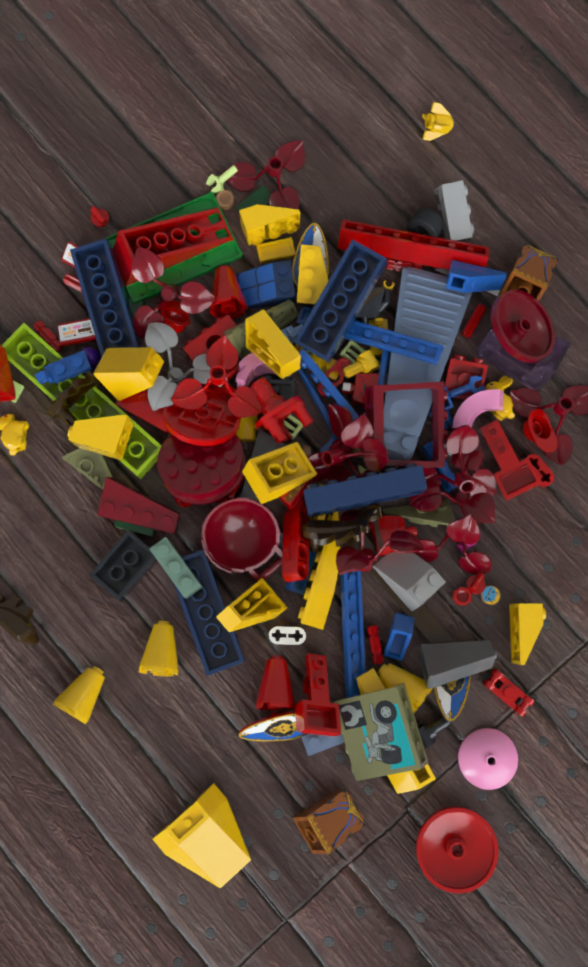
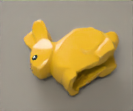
M503 376L498 382L494 381L486 384L485 390L504 391V389L512 384L513 379ZM505 393L503 395V411H490L499 421L515 417L511 397Z
M6 414L0 418L1 440L9 450V454L14 456L18 451L26 449V434L29 424L27 421L15 420L13 414Z

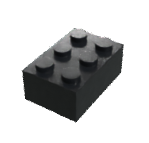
M128 530L89 576L118 601H123L158 560L150 551L151 547L132 531Z

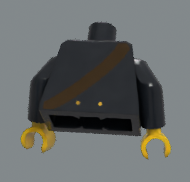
M385 280L382 287H374L357 315L359 322L369 324V318H378V315L384 313L391 301L394 282H392L391 287H388L385 284Z

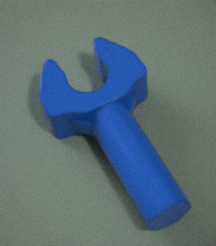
M477 375L470 376L468 384L449 391L451 398L469 391L474 393L484 391L486 388L484 385L477 388L474 387V383L481 380L482 377Z

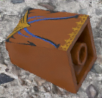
M525 243L499 296L509 290H521L539 301L549 285L559 259Z
M345 789L334 791L293 817L312 854L331 853L366 826L363 821V815L355 808L352 796Z

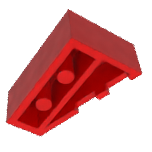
M148 389L115 403L120 408L171 435L163 422V408L156 411L152 410L148 401Z

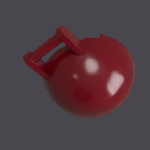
M231 498L215 506L207 515L202 526L201 544L206 556L219 569L231 574L232 572L243 573L248 571L258 582L261 578L265 581L267 577L282 566L283 549L279 545L280 530L276 518L265 505L250 498ZM276 551L280 558L263 572L259 573L256 568L266 563Z

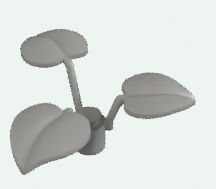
M155 322L148 324L145 334L147 347H152L156 353H162L167 350L169 362L167 378L157 376L153 387L147 390L149 404L152 410L156 411L174 404L171 401V397L176 387L182 381V378H186L187 375L194 372L193 378L201 384H206L207 379L210 378L211 368L206 362L207 354L197 356L193 361L194 368L189 369L185 373L179 368H173L170 348L175 347L178 343L176 332L170 326L163 323Z

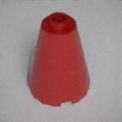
M227 265L220 266L215 270L212 288L215 300L209 306L210 313L217 319L227 314L231 319H235L245 313L244 310H247V303L234 270Z
M271 656V659H268L265 665L256 701V709L282 711L284 707H287V711L295 710V700L287 661L283 659V656Z

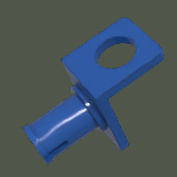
M444 384V390L448 394V402L444 404V409L448 413L447 420L444 421V429H448V424L450 428L453 427V420L449 409L454 407L446 384ZM432 409L428 412L429 417L432 416Z

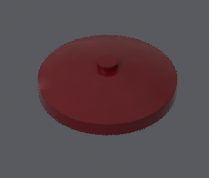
M509 290L494 301L491 309L492 327L498 341L510 355L526 363H535L551 353L555 343L554 326L548 312L536 298L521 290Z

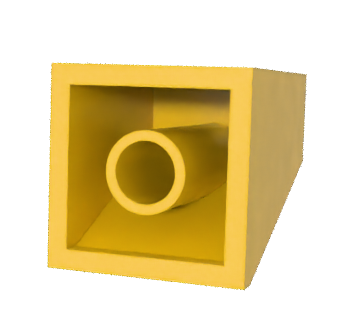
M152 347L108 348L105 350L93 375L118 401H121L153 387L164 361Z
M126 415L78 420L74 422L73 426H70L68 440L78 448L122 461L134 424Z

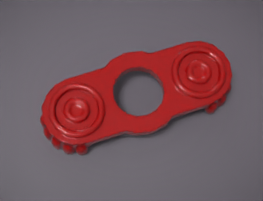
M347 358L337 359V362L325 374L329 379L331 372L339 373V381L331 382L335 388L343 381V368L351 365L350 360ZM319 383L317 391L321 396L326 397V395L322 391L324 387L321 383Z

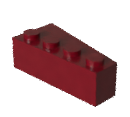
M106 477L97 515L174 534L177 531L181 513L112 477Z

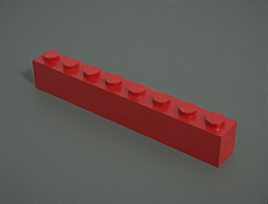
M344 219L337 249L346 251L353 239L385 258L432 266L436 269L449 270L452 260L486 268L489 259V247Z

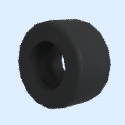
M428 208L418 209L407 224L408 232L439 237L444 227L443 220L439 214Z

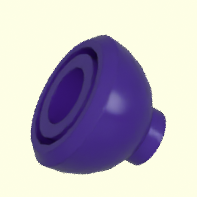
M83 347L81 351H85L92 368L90 371L93 373L102 358L101 354L94 348Z

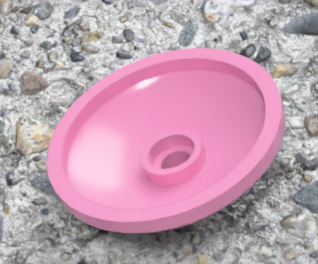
M481 728L468 734L462 741L458 752V763L463 776L471 784L481 789L493 790L506 785L513 778L518 766V754L512 740L503 732L493 728ZM490 757L494 758V762L492 764H488V759Z

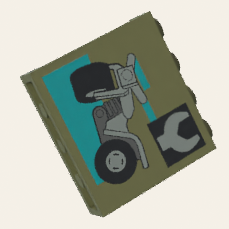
M405 683L358 696L342 697L333 702L339 704L341 734L345 741L346 753L350 758L351 771L356 781L418 770L429 763Z

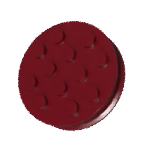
M171 434L162 444L157 459L158 471L167 490L175 498L190 504L212 503L229 495L240 484L244 476L242 470L246 465L242 444L236 434L230 440L213 446L192 445L181 441Z

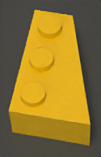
M301 245L297 303L316 304L328 283L321 248L314 245Z
M264 309L245 319L246 348L281 379L300 369L301 355Z
M261 578L216 617L228 632H232L275 619L288 607L264 579Z

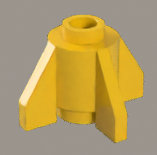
M433 102L431 112L433 113L422 114V118L425 120V127L429 129L424 131L423 140L431 141L447 134L453 128L454 121L452 116L438 102Z

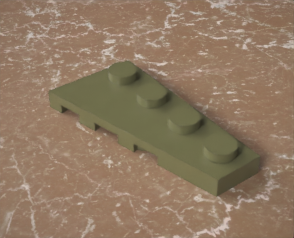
M290 299L265 311L280 330L299 316L294 303ZM245 322L224 332L227 339L235 347L241 360L251 353L246 348Z

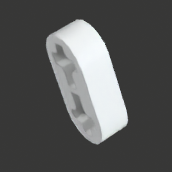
M277 626L270 630L269 639L274 644L299 645L305 641L306 633L300 627ZM277 629L280 630V633L286 634V637H281L279 641L272 637V633H275ZM295 630H299V633L303 634V638H299V641L296 642L295 638H289L288 634H295Z

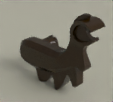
M91 371L87 372L85 378L71 382L72 386L58 394V397L49 407V413L54 418L60 417L68 428L73 426L75 421H78L69 409L96 385L105 387Z
M375 503L367 505L360 511L356 519L350 521H307L302 525V533L304 537L309 539L310 551L313 552L314 547V552L322 550V545H327L334 540L337 547L346 543L351 537H354L357 542L360 541L361 532H369L368 523L378 520L379 517L382 518L381 506Z
M0 594V625L19 643L27 642L29 646L36 645L39 637L35 634L34 625L29 621L34 612L33 609L26 605L20 606L23 603L20 597L5 601L6 597Z

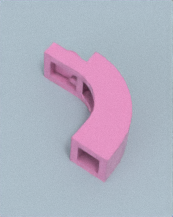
M250 353L239 362V373L236 377L237 388L240 386L249 388L253 380L258 376L276 373L253 353Z
M484 390L467 398L458 408L452 428L456 429L463 425H470L472 428L474 420L485 411H503L504 391Z

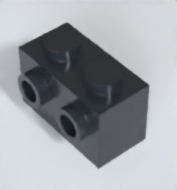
M262 376L272 385L276 393L283 396L286 400L296 396V381L292 380V377L273 380V376Z

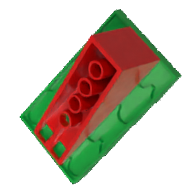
M213 192L104 238L112 244L123 285L132 304L158 296L163 289V286L155 283L153 279L148 283H142L134 277L132 261L139 247L152 251L162 260L164 274L156 279L163 283L166 282L167 285L174 284L176 286L210 273L222 265L235 262L243 255Z

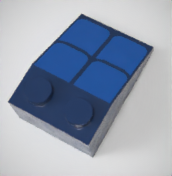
M291 260L272 262L236 274L247 303V309L277 306L289 299L295 304Z

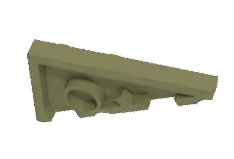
M79 448L62 456L64 461L71 464L77 471L84 474L90 481L104 489L106 477L114 478L104 456Z
M449 500L442 501L437 509L428 512L418 510L410 505L382 509L383 516H401L408 518L410 523L438 527L439 524L448 526L452 521L456 520Z

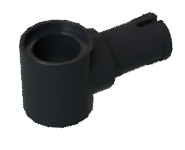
M443 715L430 725L421 724L418 726L424 749L433 745L436 742L437 734L450 726V723L445 720Z

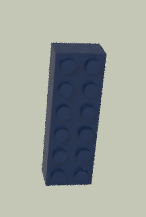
M102 239L70 249L101 357L108 348H142L139 336L134 328V318L112 244L107 239Z
M352 239L294 343L330 364L386 267L387 259Z
M416 463L405 465L404 469L397 470L395 467L386 469L385 473L377 474V472L367 473L363 478H358L357 476L347 477L344 482L338 483V480H331L326 482L327 485L320 487L318 484H312L303 490L307 515L310 518L374 503L420 495L427 490L422 465L416 466Z
M204 549L182 557L203 586L189 598H184L176 586L175 589L206 675L209 676L245 662L246 660L235 631L228 632L216 617L226 608Z

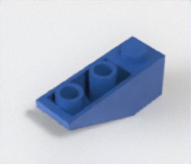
M452 260L447 273L446 289L460 292L501 290L507 272Z

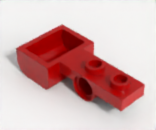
M498 420L480 428L501 468V471L493 474L506 501L542 484L529 458L521 461L518 460Z
M308 653L305 656L306 677L303 681V692L308 694V700L302 699L295 706L296 729L299 733L337 737L341 734L339 704L330 703L326 656Z

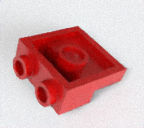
M454 354V358L449 357L444 382L448 392L468 384L469 377L473 375L482 377L481 380L474 383V387L483 386L488 365L484 364L483 359L473 358L472 361L465 360L466 356ZM469 391L453 398L466 400L475 393Z

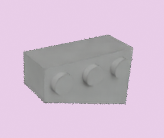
M463 180L442 184L435 188L433 192L434 195L439 197L440 204L437 207L438 211H442L445 238L460 241L473 237L474 226L470 222L469 217L471 208L466 200L468 189L464 185Z

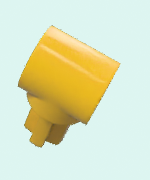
M367 350L356 358L355 363L343 368V373L347 378L360 372L362 374H371L380 368V364L373 352Z

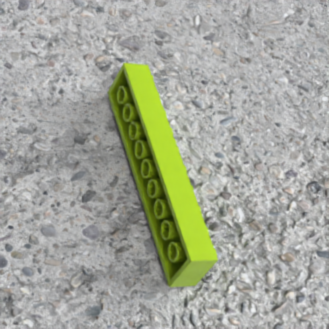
M25 323L2 345L6 349L8 360L53 401L58 397V394L72 386L71 382L85 378L80 374L57 384H50L49 381L40 384L35 374L43 371L44 367L48 366V364L61 360L63 357ZM96 387L90 389L69 409L78 420L116 415L128 416ZM129 417L134 425L121 462L138 478L142 479L157 462L161 445Z

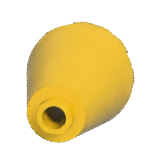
M158 621V624L153 625L139 665V673L147 674V671H150L154 676L178 675L179 668L174 628L170 625V622Z
M391 663L388 665L384 664L378 671L379 678L386 689L400 683H405L413 713L417 711L427 694L429 695L433 689H427L424 679Z
M93 666L92 669L88 667L55 699L53 705L80 722L87 724L105 679L102 675L104 672L96 666Z

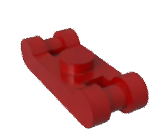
M494 668L491 672V677L482 684L523 717L526 714V709L529 705L532 706L535 701ZM499 680V681H501L502 683H501V685L497 688V687H495V683ZM518 697L523 700L519 706L514 703Z

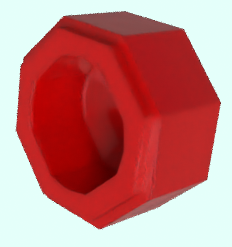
M458 587L453 591L452 599L456 605L465 606L471 602L472 593L468 588Z

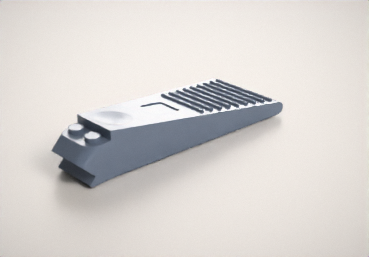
M409 266L408 268L402 267L393 331L443 345L444 349L438 365L390 352L386 385L440 382L472 292L446 289L447 276ZM432 390L385 391L384 445L388 451V460H412L418 438L432 403Z

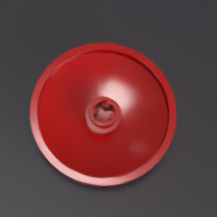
M458 806L446 807L430 815L421 826L416 840L417 860L426 878L439 889L456 894L474 891L489 880L496 868L499 854L496 835L488 822L475 811Z

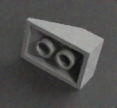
M390 553L373 566L410 611L420 607L446 583L430 564L415 553Z

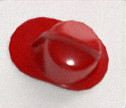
M173 299L172 301H166L160 307V310L165 319V324L170 326L176 333H181L186 326L190 325L189 313L182 310L179 301Z
M541 409L531 411L528 419L524 421L523 433L528 440L537 444L541 450L552 453L558 446V440L549 417Z

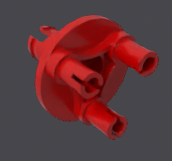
M265 377L252 384L251 390L260 402L261 412L264 415L254 426L257 430L263 428L269 430L277 444L280 442L284 444L293 438L283 424L290 414L295 413L303 427L308 426L314 421L299 395L286 401L283 396L276 393Z

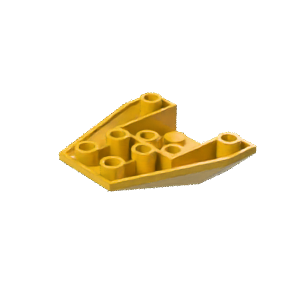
M215 783L207 788L170 825L165 826L152 838L166 856L219 888L224 886L251 861L229 802Z

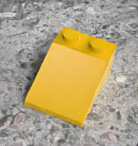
M298 442L249 459L242 470L261 504L282 496L317 475Z
M509 604L511 663L525 665L543 626V620L546 619V610L543 608V604Z

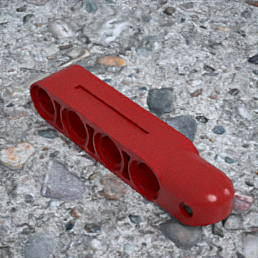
M303 496L292 510L287 508L284 513L282 576L286 582L304 580L308 577L309 539L303 536L302 525L309 521L310 518L307 515Z

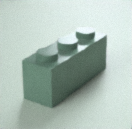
M167 537L150 548V551L184 598H189L203 587Z

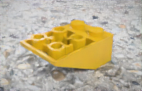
M256 204L239 210L241 227L248 246L261 244L267 239H276L281 234L293 233L300 228V210Z

